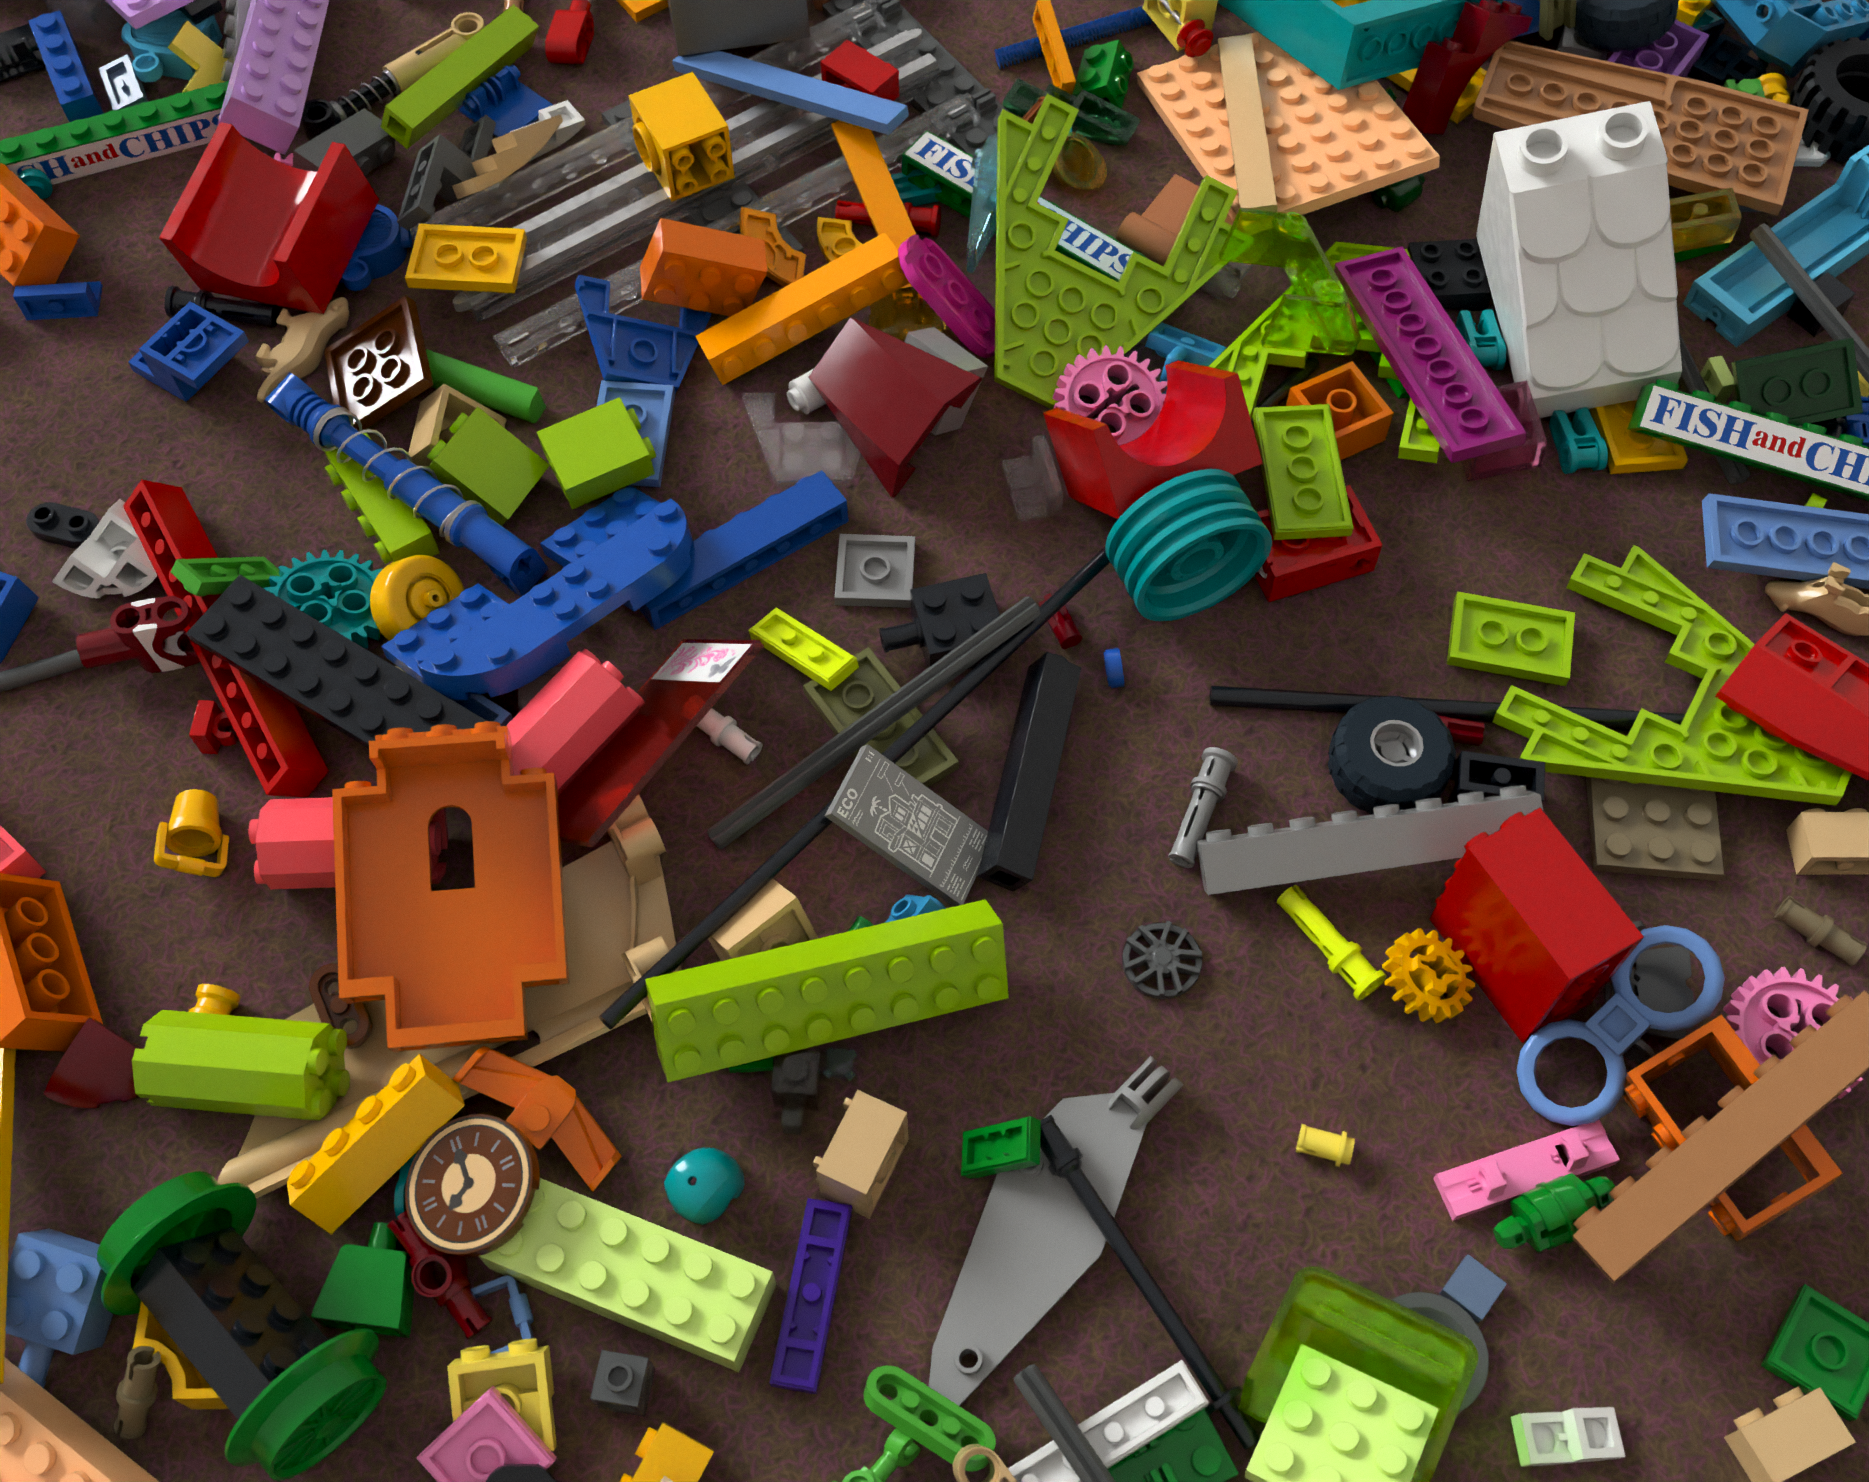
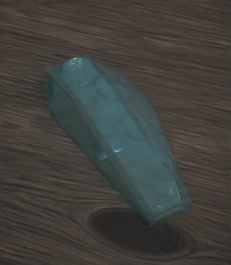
M997 133L988 137L982 149L977 148L972 159L971 167L975 169L967 244V272L974 273L996 231Z

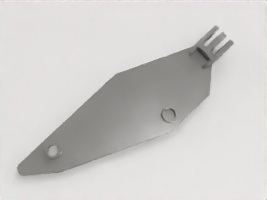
M1152 1056L1115 1093L1063 1098L1046 1115V1117L1050 1115L1054 1117L1055 1123L1073 1149L1079 1148L1083 1154L1081 1169L1114 1218L1147 1124L1183 1086L1181 1081L1173 1078L1163 1088L1170 1076V1072L1163 1066L1153 1071L1157 1060ZM1041 1148L1040 1165L997 1174L933 1345L929 1387L958 1406L964 1403L1098 1260L1107 1241L1066 1178L1052 1175L1048 1169L1050 1162ZM966 1354H974L977 1356L978 1361L974 1367L965 1368L961 1365L962 1357Z

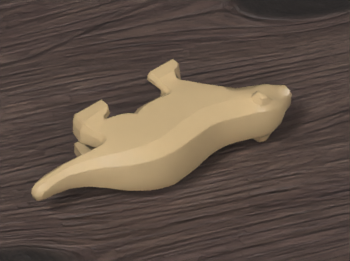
M339 297L331 301L324 314L309 312L292 317L287 309H282L276 320L277 324L287 326L282 342L274 347L272 351L268 344L263 343L255 355L258 365L262 366V373L267 376L257 394V400L260 403L264 402L266 397L289 372L301 379L319 366L328 340L339 329H344L347 326L349 304L346 298Z
M1833 562L1827 577L1806 582L1770 581L1765 587V593L1780 611L1794 610L1805 612L1817 617L1842 634L1869 636V594H1864L1861 590L1843 583L1851 573L1849 568Z

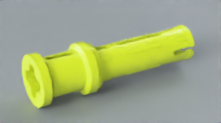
M1294 885L1293 888L1291 886L1280 895L1277 904L1288 913L1300 929L1327 957L1329 970L1334 974L1339 973L1351 986L1356 1000L1360 1001L1366 998L1385 981L1387 975L1383 970L1377 971L1361 954L1362 947L1353 941L1348 942L1323 913L1306 897L1298 885Z

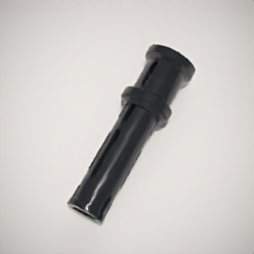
M173 285L167 289L164 299L165 312L170 318L174 317L190 301L223 320L265 325L273 328L277 326L276 320L280 314L278 305L214 297L208 290H199L197 293L183 291L178 286Z

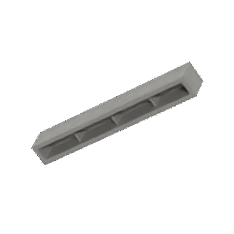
M1525 785L1500 788V796L1484 798L1483 792H1470L1457 795L1458 802L1442 804L1441 798H1430L1415 801L1416 808L1400 810L1399 804L1374 807L1373 815L1357 817V811H1343L1331 814L1332 821L1315 823V817H1303L1289 820L1290 827L1273 829V823L1251 825L1247 827L1248 833L1231 835L1230 829L1210 831L1206 833V840L1197 841L1203 888L1208 895L1462 858L1466 852L1465 844L1482 832H1487L1488 835L1500 830V826L1505 820L1518 812L1527 815L1538 808L1543 810L1541 794L1526 791Z

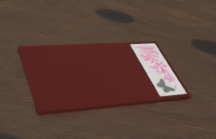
M683 639L638 690L637 693L644 700L645 704L639 709L637 715L558 796L561 842L592 848L597 844L764 647L760 640Z

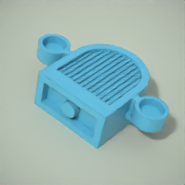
M177 9L138 29L133 28L127 22L122 28L121 35L123 42L129 45L135 59L132 62V66L138 79L143 82H155L161 76L190 80L196 70L167 47L186 21H189L218 45L223 36L215 16L213 15L195 25Z

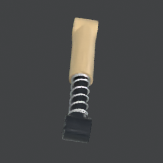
M472 12L457 15L451 22V28L386 64L382 68V77L373 76L371 83H361L358 91L350 89L349 96H339L338 102L332 100L328 102L324 99H312L305 102L301 121L309 141L364 108L371 110V105L378 101L383 104L382 99L390 95L394 98L393 92L400 95L485 27L482 17Z

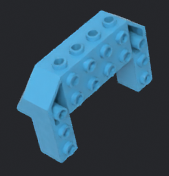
M1711 0L1757 57L1767 63H1774L1783 68L1784 73L1791 78L1795 77L1804 68L1809 57L1820 47L1839 39L1844 42L1847 38H1859L1869 28V3L1866 0H1833L1824 3L1821 0Z

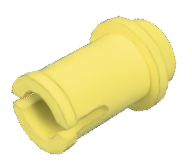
M1302 1124L1296 1153L1301 1152L1335 1161V1166L1340 1167L1341 1163L1350 1165L1355 1138L1347 1137L1346 1131H1342L1341 1135Z

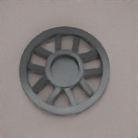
M1170 921L1166 923H1151L1139 926L1127 938L1122 954V966L1128 981L1139 992L1152 998L1171 999L1188 992L1197 982L1202 969V951H1200L1197 942L1188 933L1186 928L1182 929L1173 925ZM1163 931L1160 940H1158L1151 932ZM1169 932L1179 936L1173 945L1166 942ZM1142 936L1150 944V947L1146 948L1136 940ZM1185 940L1192 950L1179 948ZM1132 948L1140 957L1130 961L1129 953ZM1195 960V967L1179 963V961ZM1145 965L1147 970L1136 977L1132 969ZM1178 973L1192 976L1184 985H1181ZM1155 977L1157 989L1147 987L1143 982ZM1171 977L1175 989L1164 990L1163 978Z

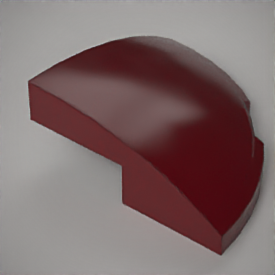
M88 1018L61 1058L43 1095L61 1104L79 1108H99L100 1104L116 1100L127 1102L135 1099L138 1095L135 1094L132 1058L136 1048H144L129 1042L96 1019Z

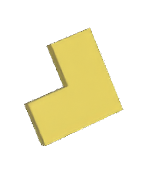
M186 21L167 47L196 70L182 93L207 87L211 84L225 82L221 80L224 62L227 61V58L222 57L223 49L189 21Z

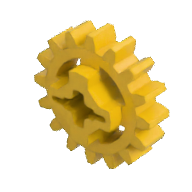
M1418 928L1411 934L1407 932L1394 941V945L1386 950L1385 953L1390 959L1382 964V968L1390 972L1391 977L1386 979L1384 983L1386 986L1395 987L1397 992L1392 997L1394 1002L1401 999L1406 1002L1404 1011L1406 1014L1417 1010L1420 1021L1425 1022L1432 1017L1435 1023H1440L1447 1018L1451 1019L1464 1010L1463 1006L1472 1001L1473 998L1467 992L1475 987V982L1467 979L1466 974L1473 969L1472 966L1463 965L1460 961L1465 954L1463 950L1454 952L1451 949V938L1448 937L1441 942L1436 930H1432L1425 935L1423 930ZM1411 952H1417V956L1414 958L1409 957ZM1444 993L1448 994L1446 999L1440 1000L1441 995Z

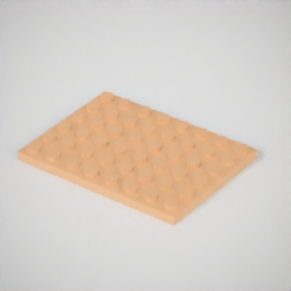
M1249 33L1253 43L1278 215L1241 219L1237 192L1228 214L1238 229L1249 234L1439 168V154L1377 80L1338 90L1261 33ZM1218 44L1210 47L1202 56L1188 57L1183 55L1179 59L1161 65H1154L1149 69L1138 72L1137 82L1141 90L1203 179L1208 175L1237 190Z

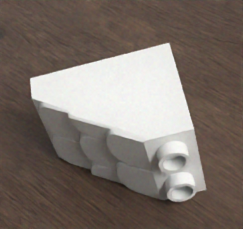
M1650 101L1494 132L1476 237L1502 337L1506 344V352L1524 421L1552 416L1555 410H1563L1565 413H1569L1583 407L1591 409L1637 400L1642 386L1651 383L1655 384L1657 379L1677 384L1681 376L1682 362L1676 300L1678 289L1670 215L1668 158Z

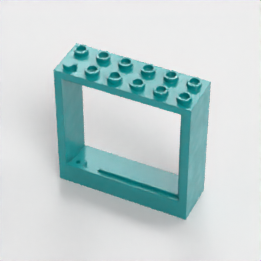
M1218 0V3L1335 88L1341 90L1418 68L1428 40L1443 42L1444 37L1452 38L1465 2L1480 3L1481 0H1370L1344 8L1332 0ZM1493 0V1H1496V2L1502 4V2H1503L1504 0Z

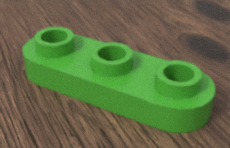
M886 1365L880 1366L870 1373L864 1389V1401L867 1407L874 1414L952 1465L960 1449L969 1444H979L994 1451L996 1438L992 1429L985 1422L904 1370ZM883 1395H888V1396H890L893 1400H889V1399H887L886 1397H884ZM923 1421H928V1422H930L933 1426H929L928 1424H926V1423L923 1422ZM982 1454L974 1455L967 1461L965 1471H979L986 1467L989 1461Z

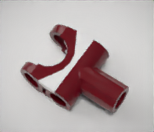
M176 596L151 598L121 605L114 610L110 617L111 628L79 634L76 637L77 651L86 669L136 659L145 671L160 673L184 668L200 662L195 651L185 652L190 640L184 628L191 622L192 612L188 604ZM173 608L182 609V613L177 619L172 621L162 620L168 610Z

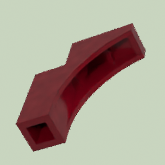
M1481 0L1480 3L1465 2L1452 38L1444 37L1443 42L1428 40L1402 109L1419 132L1444 134L1461 94L1482 64L1506 42L1528 31L1533 18L1521 13L1522 6L1509 1H1503L1502 4L1493 0Z

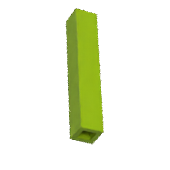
M513 4L387 104L381 128L402 146L409 149L463 104L467 93L474 91L482 82H487L489 77H496L495 75L504 66H510L533 46L539 25Z

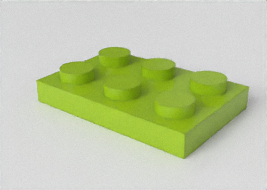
M1457 591L1453 604L1447 665L1566 686L1570 679L1575 612Z

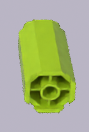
M161 1010L143 1024L140 1036L148 1037L144 1049H135L132 1058L135 1094L141 1098H149L147 1103L151 1106L320 1121L336 1105L337 1097H344L347 1094L350 1086V1074L348 1070H345L344 1059L347 1033L344 1029H335L330 1023Z

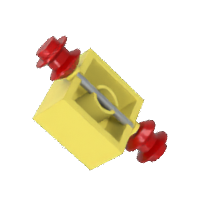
M1144 0L1143 9L1177 51L1185 49V54L1188 57L1204 55L1210 49L1214 37L1212 27L1218 0Z

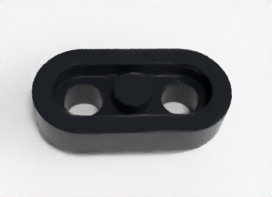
M46 502L35 506L26 518L28 528L37 539L77 549L91 535L100 522L92 512L53 502Z

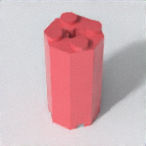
M585 648L581 652L578 651L506 725L508 726L512 741L513 776L520 775V771L523 769L544 768L546 773L555 774L559 796L637 715L639 709L645 704L644 700L630 687H624L620 682L624 676L612 663L605 661L602 664L593 653Z
M332 797L270 799L260 809L259 819H251L249 823V840L251 844H256L257 860L254 864L255 882L257 884H267L270 890L335 887ZM445 808L438 811L432 817L429 825L432 884H439L446 873V862L438 863L441 850L448 849L449 838Z

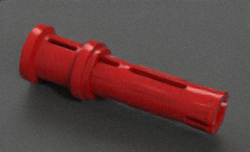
M837 201L835 219L849 220L853 224L873 226L864 203ZM911 202L903 203L915 231L931 233L932 237H938L941 226L940 205L928 208L913 206Z

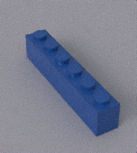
M823 470L812 476L800 479L796 485L779 494L769 496L758 506L747 512L738 513L729 522L716 529L704 532L698 539L694 540V547H691L689 552L692 561L685 573L671 587L640 607V611L654 630L659 629L849 522L847 500Z

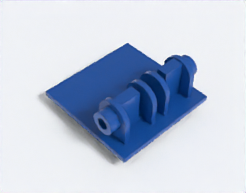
M506 65L495 75L496 78L493 76L489 77L487 82H482L474 91L467 93L463 101V107L459 111L474 122L484 115L489 116L496 122L493 135L497 138L510 133V131L531 124L539 118L538 110L553 104L518 81L521 73L515 65L510 67Z

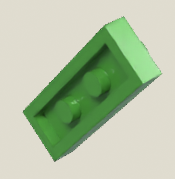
M265 557L176 559L170 572L184 584L185 590L201 597L222 594L239 575L262 588L270 587V576L280 577L279 569Z

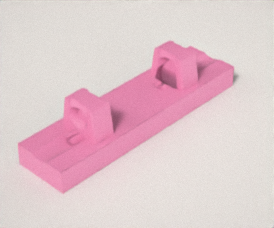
M1599 1119L1595 1123L1579 1125L1438 1173L1433 1179L1453 1221L1518 1198L1520 1194L1536 1188V1184L1541 1182H1549L1559 1176H1565L1573 1173L1578 1178L1616 1165L1620 1159ZM1555 1146H1562L1568 1159L1567 1166L1564 1165Z

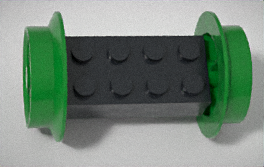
M207 1172L186 1173L162 1183L138 1199L113 1223L105 1234L97 1252V1263L107 1275L101 1290V1301L110 1313L121 1316L139 1313L142 1301L237 1418L238 1421L227 1439L224 1450L225 1457L230 1464L244 1467L259 1463L272 1480L282 1481L292 1478L310 1469L340 1447L358 1430L379 1404L387 1386L386 1378L373 1364L379 1348V1339L372 1330L366 1328L351 1330L330 1340L324 1336L302 1310L301 1306L294 1301L242 1238L251 1224L256 1211L257 1201L253 1191L248 1186L240 1183L220 1185Z

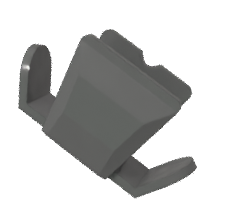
M1642 921L1633 922L1639 931L1646 929ZM1682 946L1650 949L1639 955L1632 966L1635 969H1632L1630 980L1633 992L1642 1004L1654 1011L1664 1013L1683 1011L1694 1004L1693 991L1686 985V981L1692 976L1690 952ZM1611 979L1603 988L1604 1004L1615 994ZM1650 1028L1644 1035L1679 1041L1686 1037V1029L1667 1032ZM1639 1039L1623 1056L1631 1061L1642 1064L1655 1056V1052L1648 1044Z

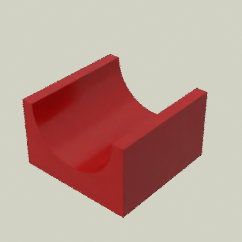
M220 122L159 239L200 290H208L212 293L324 314L375 210L379 198L345 144L332 142L318 171H306L271 158L249 143L232 124Z
M1180 360L1165 365L1167 392L1159 416L1145 433L1123 445H1118L1114 440L1108 424L1059 408L1044 412L1043 415L1069 497L1119 519L1139 498L1175 477L1205 469H1219L1235 475L1263 464L1238 373Z

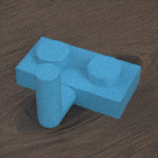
M1163 322L1149 333L1146 347L1155 350L1159 356L1166 358L1159 382L1167 381L1165 368L1167 364L1180 360L1208 367L1226 350L1225 346Z

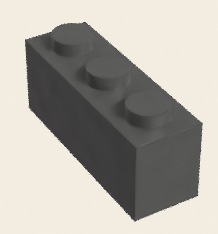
M364 108L293 150V167L317 172L331 143L337 142L346 145L364 176H366L371 170L383 163L389 162L393 158L396 151L395 139L381 128L382 120Z

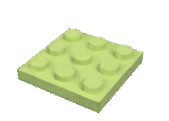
M1301 1344L1248 1464L1244 1478L1252 1482H1411L1439 1408Z

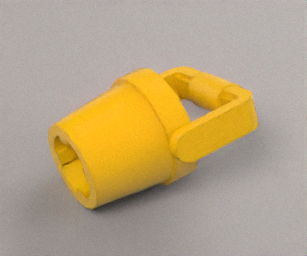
M198 789L185 790L176 796L169 823L160 822L157 829L154 852L155 864L160 867L174 869L177 872L198 876L218 877L222 874L227 864L229 835L222 834L219 825V804L216 796L210 792ZM165 845L168 849L180 855L177 856L165 853ZM218 849L217 863L193 858L207 856Z

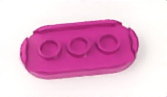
M911 235L900 244L898 249L900 266L907 280L969 350L984 358L995 355V309L937 243L926 237L921 240L919 235Z

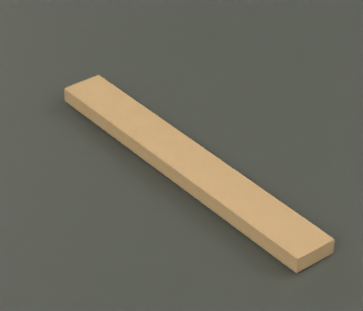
M1251 34L1218 38V51L1241 219L1278 215Z

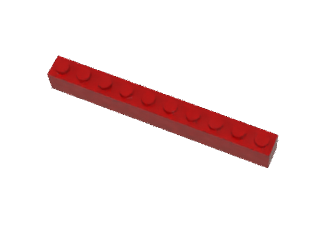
M142 479L123 507L167 596L179 597L190 607L192 619L189 625L184 628L187 633L221 594L201 597L189 593L183 587L184 584L170 573L176 559L218 558L183 488ZM174 608L177 616L179 617L182 613V609ZM190 640L266 795L308 797L329 770L294 703Z

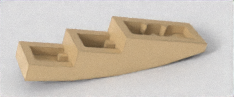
M561 114L492 139L496 154L472 162L477 176L452 186L457 199L486 189L504 180L524 166L547 144L563 122Z

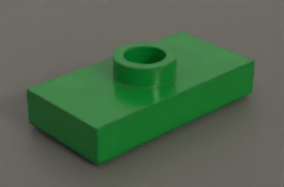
M1029 1116L964 1131L961 1176L975 1179L1040 1165L1041 1120Z

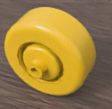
M428 555L410 556L392 562L377 575L370 593L371 613L380 632L390 641L399 632L409 629L427 617L431 611L441 608L458 597L465 589L458 575L445 562Z

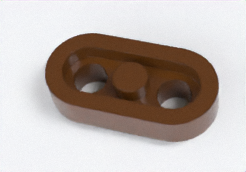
M338 964L324 965L314 972L309 982L310 995L321 1023H330L335 1029H343L348 1021H356L357 1029L355 1032L347 1034L346 1049L357 1048L364 1044L371 1034V1017L365 1002L346 1004L339 999V993L329 995V986L334 982H338Z

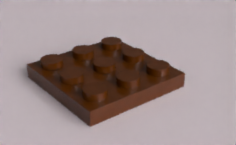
M406 295L324 349L334 405L346 408L356 415L362 424V431L434 385L416 302ZM354 419L353 427L359 431V425Z

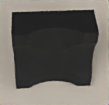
M1477 239L1409 242L1407 250L1411 260L1444 309L1461 308L1471 311H1483L1488 308L1492 295Z

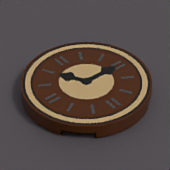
M485 1114L463 1116L448 1122L436 1130L417 1152L406 1180V1210L410 1223L418 1236L436 1250L461 1257L484 1255L506 1244L524 1226L522 1221L532 1204L535 1190H539L540 1169L533 1145L517 1127L503 1119Z

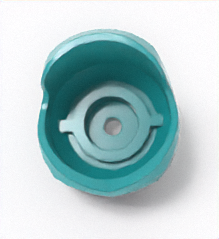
M712 1147L697 1148L682 1156L671 1167L664 1182L665 1192L675 1212L683 1218L701 1225L719 1218L725 1212L733 1198L737 1199L745 1186L744 1174L738 1162L728 1153ZM696 1177V1184L691 1185V1180Z

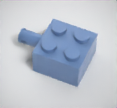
M53 1229L19 1233L8 1264L6 1333L22 1338L26 1343L18 1368L43 1388L55 1349L75 1355L102 1347L113 1316L101 1301V1290L107 1275L97 1263V1252L100 1244Z

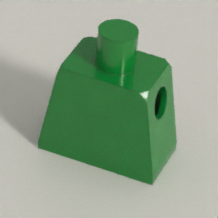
M375 1222L373 1224L367 1247L345 1244L340 1248L311 1314V1318L323 1327L344 1330L366 1328L372 1330L375 1334L404 1338L410 1337L414 1300V1286L411 1277L413 1269L408 1263L411 1257L406 1252L396 1250L398 1239L388 1229L387 1225L389 1223Z

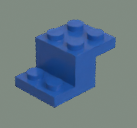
M190 301L139 348L140 351L128 363L133 372L187 402L249 340L241 329Z

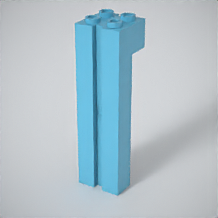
M1869 145L1849 158L1834 185L1770 228L1814 282L1827 272L1833 277H1837L1869 254ZM1751 241L1693 282L1683 305L1703 321L1708 318L1717 324L1715 330L1735 347H1738L1789 311L1797 295L1756 244Z

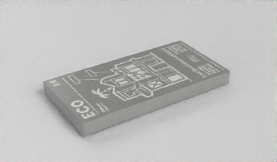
M867 744L861 747L825 817L953 907L963 905L978 875L988 831Z

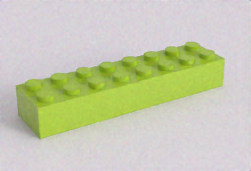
M986 899L645 979L657 1052L667 1082L1009 998L1003 923Z

